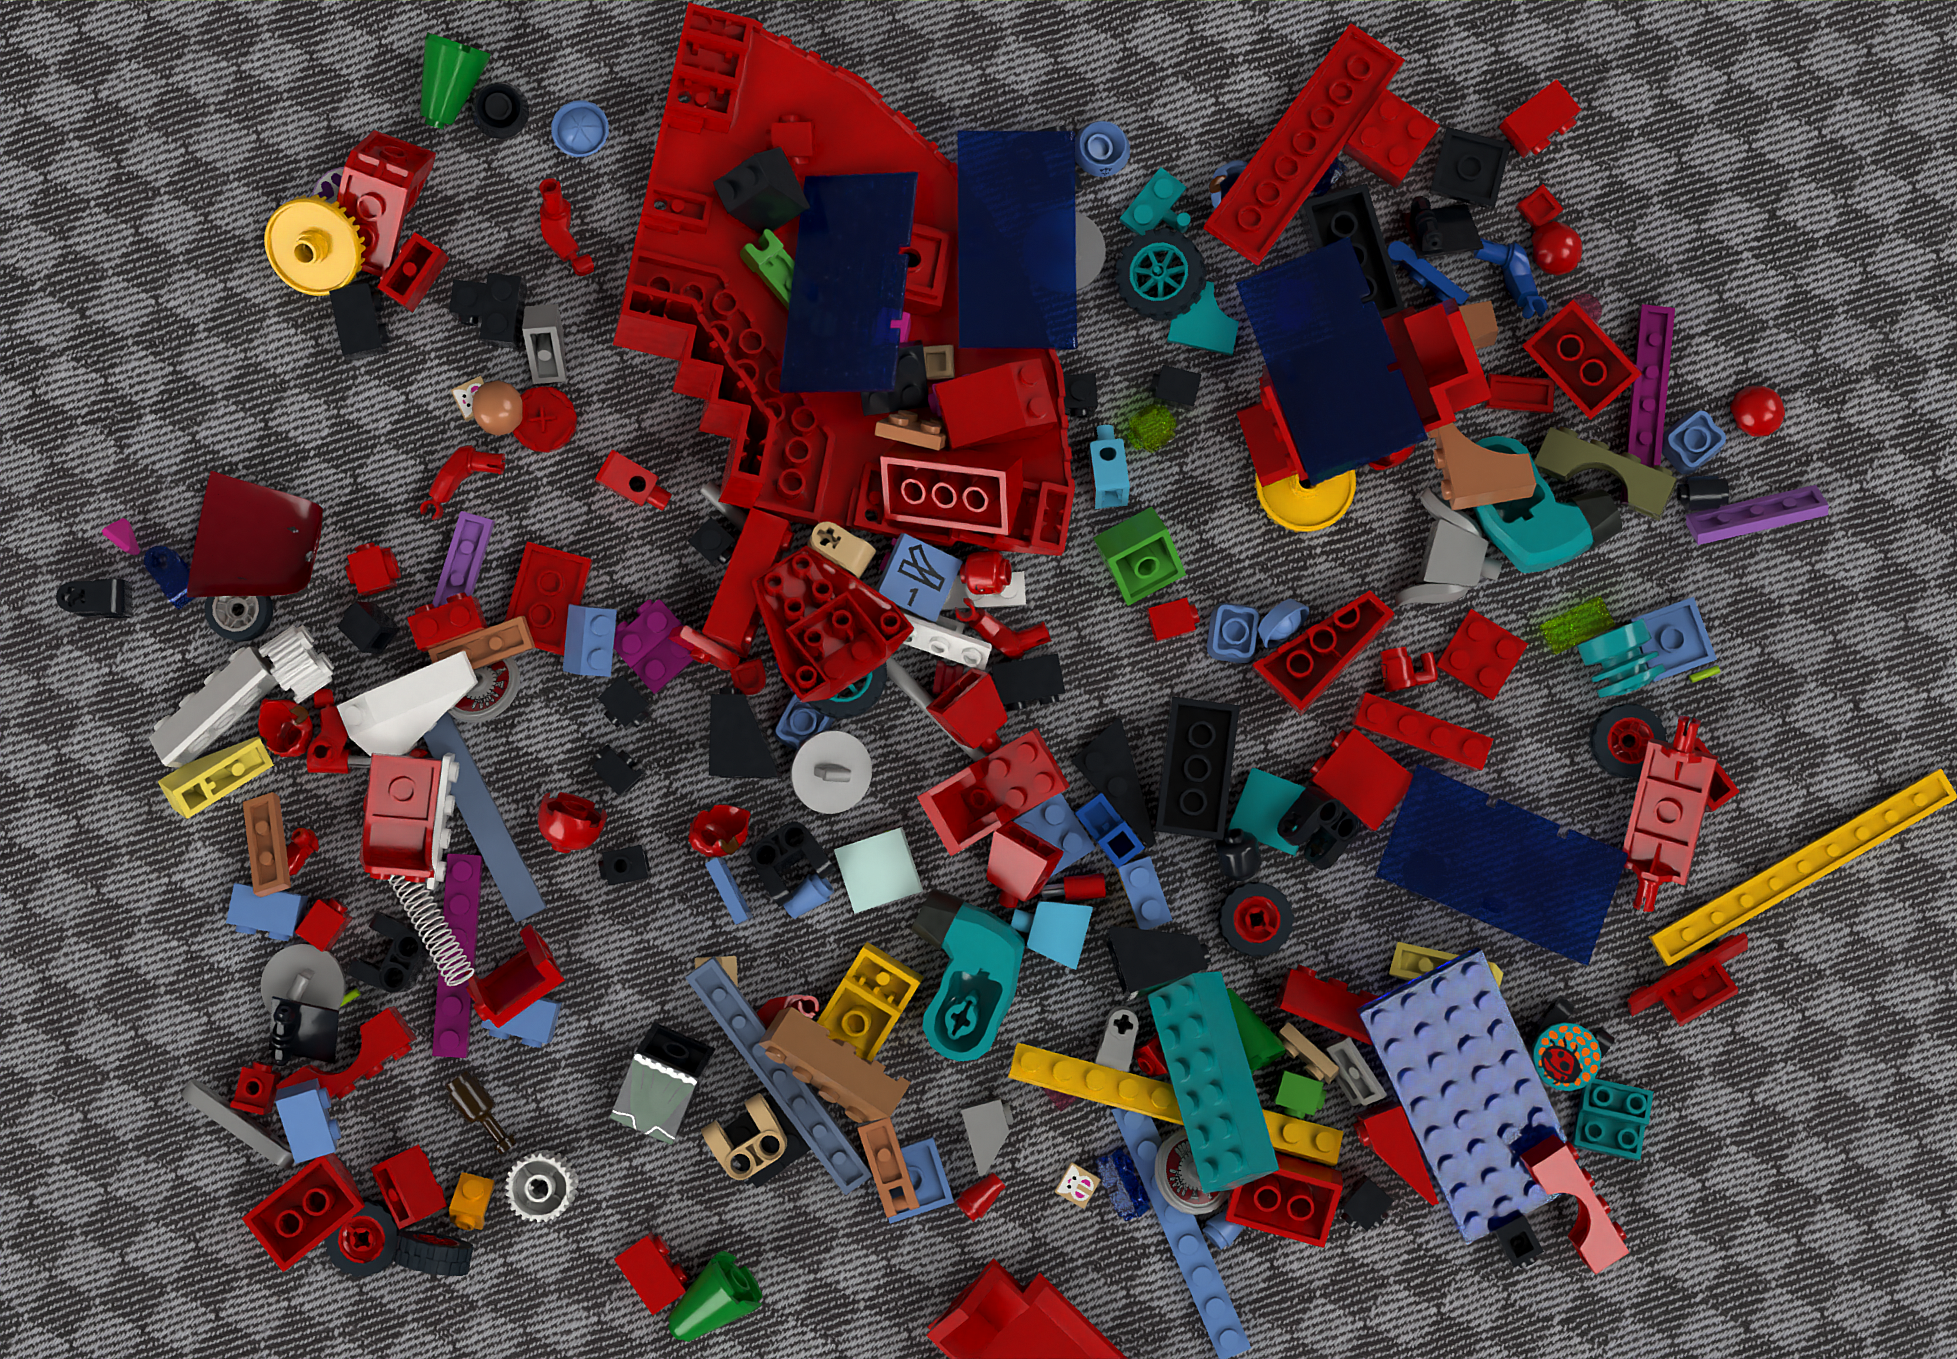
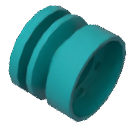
M1643 618L1577 645L1585 666L1601 663L1603 670L1590 678L1592 683L1605 678L1609 681V685L1596 690L1599 698L1613 695L1620 696L1641 688L1666 671L1663 663L1650 668L1645 663L1659 656L1658 651L1641 653L1639 649L1640 646L1652 639Z

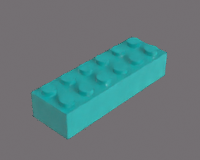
M1221 971L1192 973L1147 995L1203 1193L1231 1190L1280 1170Z

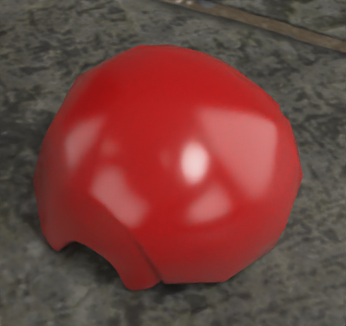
M1552 221L1541 225L1531 238L1533 243L1532 259L1544 273L1554 276L1567 274L1574 270L1581 261L1583 251L1581 238L1566 223Z
M1762 385L1744 387L1735 394L1730 405V412L1734 416L1737 428L1752 437L1769 436L1780 428L1785 417L1784 404L1779 394L1773 389Z

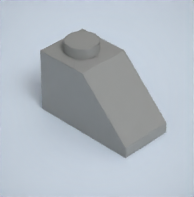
M559 305L525 306L522 330L533 384L566 382L564 333Z
M1001 1097L961 1107L979 1176L986 1175L1009 1134L1008 1124L1014 1122L1009 1103L1002 1104Z

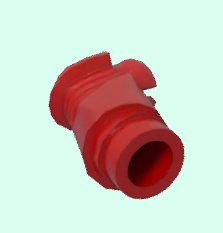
M296 829L291 837L293 842L291 841L286 847L290 876L296 875L306 863L305 860L314 851L318 852L319 850L318 838L310 829Z

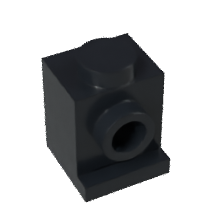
M607 744L594 756L597 762L592 768L620 797H624L647 775L641 768L637 771L633 769L637 763L623 749L618 753L616 749Z
M1520 1211L1489 1226L1508 1263L1512 1267H1528L1538 1260L1537 1255L1544 1252L1526 1216ZM1520 1235V1245L1513 1247L1510 1243L1511 1238Z

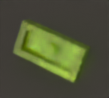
M1601 595L1538 627L1554 656L1616 624Z

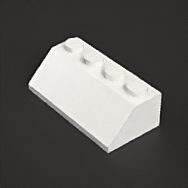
M250 646L247 649L245 647L238 649L229 658L231 663L222 671L216 670L210 674L204 681L206 686L197 694L193 692L186 696L179 703L181 709L172 717L170 715L165 716L154 726L155 732L149 739L165 766L180 768L194 761L278 684L270 672V669H272L271 663L266 657L263 658L258 651L259 649Z

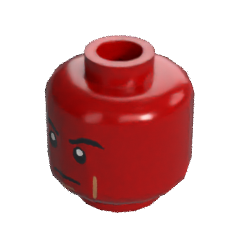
M999 551L972 552L968 555L966 564H961V582L967 584L969 591L974 595L1000 594L1011 583L1012 567L1010 560L1005 559Z

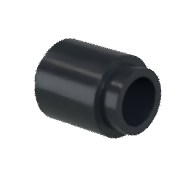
M1718 475L1684 477L1682 484L1677 485L1676 495L1678 504H1683L1686 511L1719 509L1720 505H1727L1729 501L1728 481L1726 478H1719Z

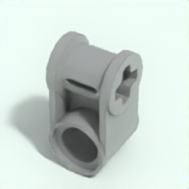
M1119 1005L1110 1010L1103 1035L1098 1043L1094 1059L1095 1064L1128 1073L1139 1025L1137 1016L1130 1007ZM1123 1014L1127 1015L1131 1025H1125L1123 1030H1118V1025L1114 1020L1121 1019Z

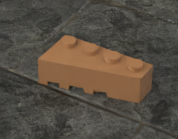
M789 1007L778 1012L758 1043L766 1049L765 1054L771 1060L780 1064H786L793 1070L792 1074L794 1077L804 1083L813 1084L819 1089L818 1093L822 1098L831 1103L837 1102L846 1109L845 1114L858 1123L883 1119L892 1115L911 1082L901 1076L897 1081L883 1073L886 1066L875 1059L871 1062L867 1059L859 1058L856 1056V1047L846 1041L837 1038L829 1039L830 1031L795 1008Z

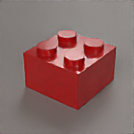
M1385 88L1347 141L1342 152L1397 189L1440 125Z

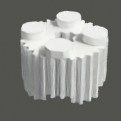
M292 625L258 650L263 658L267 655L270 657V660L273 662L270 665L272 676L285 691L290 687L294 690L295 697L293 699L298 704L331 682V675L334 674L332 662L324 652L318 655L312 644L314 638L304 625H301L299 628Z
M538 1150L523 1157L511 1167L512 1170L508 1172L509 1177L506 1178L509 1184L505 1186V1189L509 1190L506 1196L510 1197L508 1203L512 1204L511 1211L516 1210V1216L521 1214L522 1220L529 1218L531 1222L535 1219L537 1222L542 1220L547 1222L549 1219L553 1220L560 1216L571 1206L570 1203L575 1199L574 1195L577 1194L575 1189L578 1187L579 1182L578 1175L575 1173L576 1170L570 1168L572 1163H567L566 1157L562 1159L560 1153L554 1155V1151ZM535 1180H545L548 1184L546 1186L548 1191L544 1190L539 1193L536 1190L539 1184Z

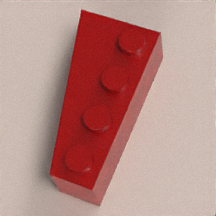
M751 507L702 630L705 637L738 656L748 657L762 617L751 586V579L779 563L784 551H789L794 539V533L791 532L792 527L788 520Z
M1369 590L1324 621L1315 624L1306 630L1305 633L1252 664V671L1302 716L1393 621L1395 613Z

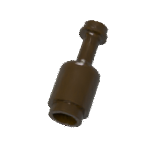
M466 1070L445 1086L449 1092L447 1096L468 1123L480 1122L496 1142L493 1148L500 1155L517 1143L513 1133L507 1135L493 1117L492 1109L495 1106V1101L475 1075L471 1076Z

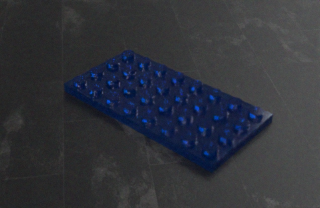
M1478 946L1356 1009L1399 1104L1403 1107L1411 1130L1462 1240L1467 1245L1493 1232L1492 1228L1500 1227L1515 1219L1517 1215L1521 1213L1525 1215L1565 1194L1554 1193L1547 1195L1535 1183L1520 1155L1553 1134L1563 1143L1568 1140L1484 953Z

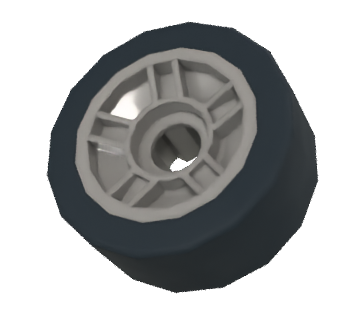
M270 596L207 597L204 605L205 618L210 628L219 636L237 642L251 641L261 636L270 626L274 614L273 601ZM243 604L244 612L238 616L236 612H233V607Z

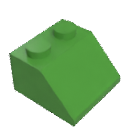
M1153 507L1093 537L1101 558L1127 606L1186 575L1169 531Z

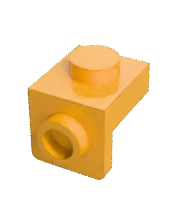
M462 1172L449 1207L450 1222L463 1230H473L474 1228L482 1230L485 1223L484 1216L495 1181Z

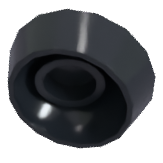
M495 82L484 86L477 92L472 101L471 114L474 124L482 133L491 138L506 139L515 136L524 128L529 118V105L526 96L519 88L510 83Z

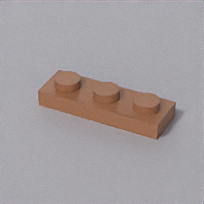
M520 616L429 649L428 652L433 664L465 651L474 671L536 647L525 616Z
M271 792L244 801L243 809L254 894L261 898L291 888L280 797Z

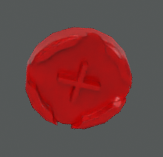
M545 386L527 389L520 395L523 402V419L512 432L523 446L534 452L550 453L560 450L570 442L576 431L578 417L574 404L565 393L554 387Z

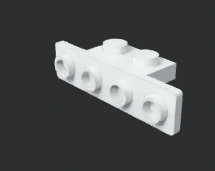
M900 607V611L914 627V631L903 644L979 670H985L992 645L963 635L964 623L940 615L936 622H931Z
M455 753L445 754L442 761L432 839V865L435 873L434 878H428L427 889L431 890L438 886L439 881L444 882L447 862L442 861L443 848L448 849L451 837V829L446 828L447 815L452 816L455 805V796L450 795L451 782H457L459 773V762H454Z

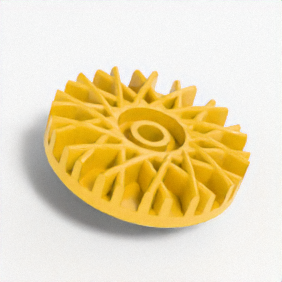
M318 194L311 197H306V195L297 196L275 210L266 225L264 245L272 268L287 285L304 294L325 296L330 295L329 291L346 287L357 277L356 274L362 269L361 264L365 261V258H361V253L366 247L361 244L365 237L359 238L357 234L360 226L353 225L356 218L352 216L348 219L343 213L346 211V208L342 207L339 209L338 201L330 204L326 202V196L320 198Z
M1352 462L1310 477L1311 486L1309 488H1303L1300 485L1298 474L1262 487L1256 473V482L1254 484L1257 490V500L1260 501V507L1266 511L1269 519L1272 518L1276 525L1280 524L1286 530H1294L1295 533H1311L1312 531L1317 532L1331 526L1345 514L1354 498L1356 475Z

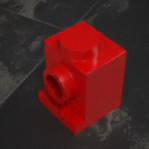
M253 1061L252 1065L243 1066L234 1100L231 1101L230 1107L259 1115L271 1113L277 1093L276 1085L279 1084L281 1073L272 1071L273 1065L260 1061ZM252 1081L257 1082L259 1085V1091L256 1094L250 1091Z

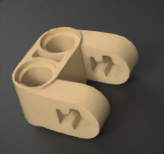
M831 522L818 524L813 529L807 544L808 547L859 580L876 553L875 548L865 540L852 535ZM827 530L832 532L833 535L827 534ZM823 541L827 543L825 546L821 545Z
M760 1093L744 1102L760 1132L734 1148L725 1131L716 1120L701 1129V1133L716 1159L727 1174L736 1180H744L777 1160L787 1147L786 1136L770 1106ZM767 1135L776 1137L780 1143L779 1150L775 1153L766 1152L762 1147L763 1137ZM737 1154L746 1155L750 1160V1168L746 1171L737 1170L733 1166V1157Z

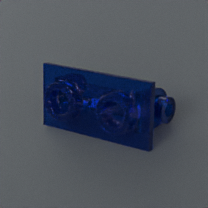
M1121 1147L1117 1148L1109 1156L1105 1154L1095 1160L1098 1165L1095 1169L1105 1189L1117 1185L1119 1189L1109 1194L1118 1217H1123L1126 1222L1135 1217L1137 1219L1150 1209L1148 1194L1144 1187L1139 1185L1134 1175L1133 1163L1130 1157L1124 1154Z

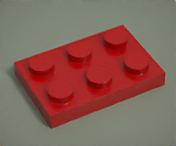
M527 542L504 622L525 616L536 649L564 656L569 604L581 605L593 560Z

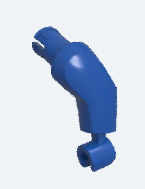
M1481 238L1484 248L1474 250L1473 258L1501 265L1506 288L1517 306L1524 307L1522 310L1523 317L1530 319L1535 311L1539 317H1542L1548 305L1545 299L1538 296L1530 263L1524 248L1516 242L1508 243L1506 246Z

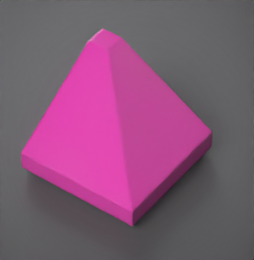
M122 518L104 527L101 531L105 537L124 552L134 556L140 553L131 524L127 519Z

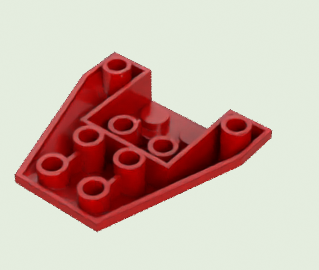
M807 545L751 579V586L782 678L802 703L830 699L884 664L914 631L912 624L893 601Z

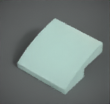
M903 827L834 849L854 914L923 891Z

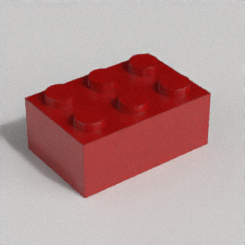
M1575 298L1522 345L1590 420L1642 375V371Z

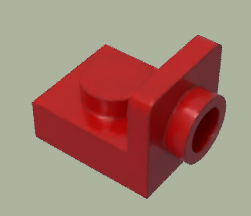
M1158 1032L1147 1043L1134 1049L1133 1055L1137 1059L1139 1068L1151 1078L1169 1072Z

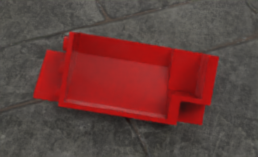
M1455 297L1418 312L1415 311L1414 306L1263 365L1262 377L1258 378L1261 391L1259 394L1262 401L1238 410L1237 416L1261 486L1264 487L1295 474H1298L1300 480L1303 481L1457 421L1454 415L1455 412L1493 397Z
M994 1258L984 1267L978 1277L951 1301L946 1311L927 1326L930 1331L926 1336L950 1359H1128L1040 1272L1022 1286Z

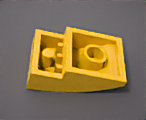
M866 942L817 1020V1023L830 1031L829 1039L837 1038L856 1047V1056L872 1062L924 976L871 943Z

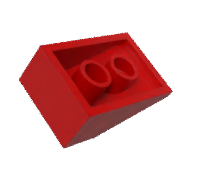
M1040 358L1003 364L934 386L951 450L1043 436L1057 423Z
M1390 1100L1355 1113L1357 1123L1352 1125L1359 1143H1362L1364 1147L1370 1148L1432 1206L1439 1204L1402 1105L1394 1100Z

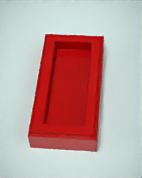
M1498 374L1487 375V383L1493 398L1485 401V409L1543 414L1553 413L1555 381L1553 379Z

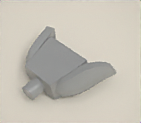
M1427 487L1420 499L1427 512L1436 521L1431 524L1416 582L1417 585L1406 587L1395 594L1396 607L1411 603L1437 604L1455 602L1463 598L1469 589L1477 587L1480 576L1497 580L1501 571L1502 561L1485 557L1488 541L1482 538V531L1478 524L1462 510L1452 511L1448 502L1437 496Z

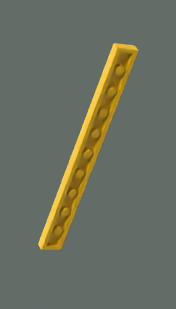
M1941 768L1936 769L1648 937L1665 966H1670L1956 800L1957 794Z
M1018 1042L1015 1046L1008 1078L1184 1125L1172 1084ZM1262 1109L1274 1150L1331 1166L1337 1164L1344 1131Z

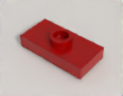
M687 625L672 628L668 639L691 652L689 656L703 664H708L709 662L723 671L736 669L741 659L738 655Z

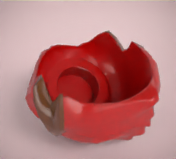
M265 698L262 701L259 709L258 731L259 736L267 742L266 749L273 751L274 755L279 754L280 757H297L305 753L313 738V724L309 711L290 699Z
M714 804L708 811L700 810L697 816L694 817L693 822L690 823L688 841L694 850L708 857L733 855L746 841L751 814L740 807L728 804Z

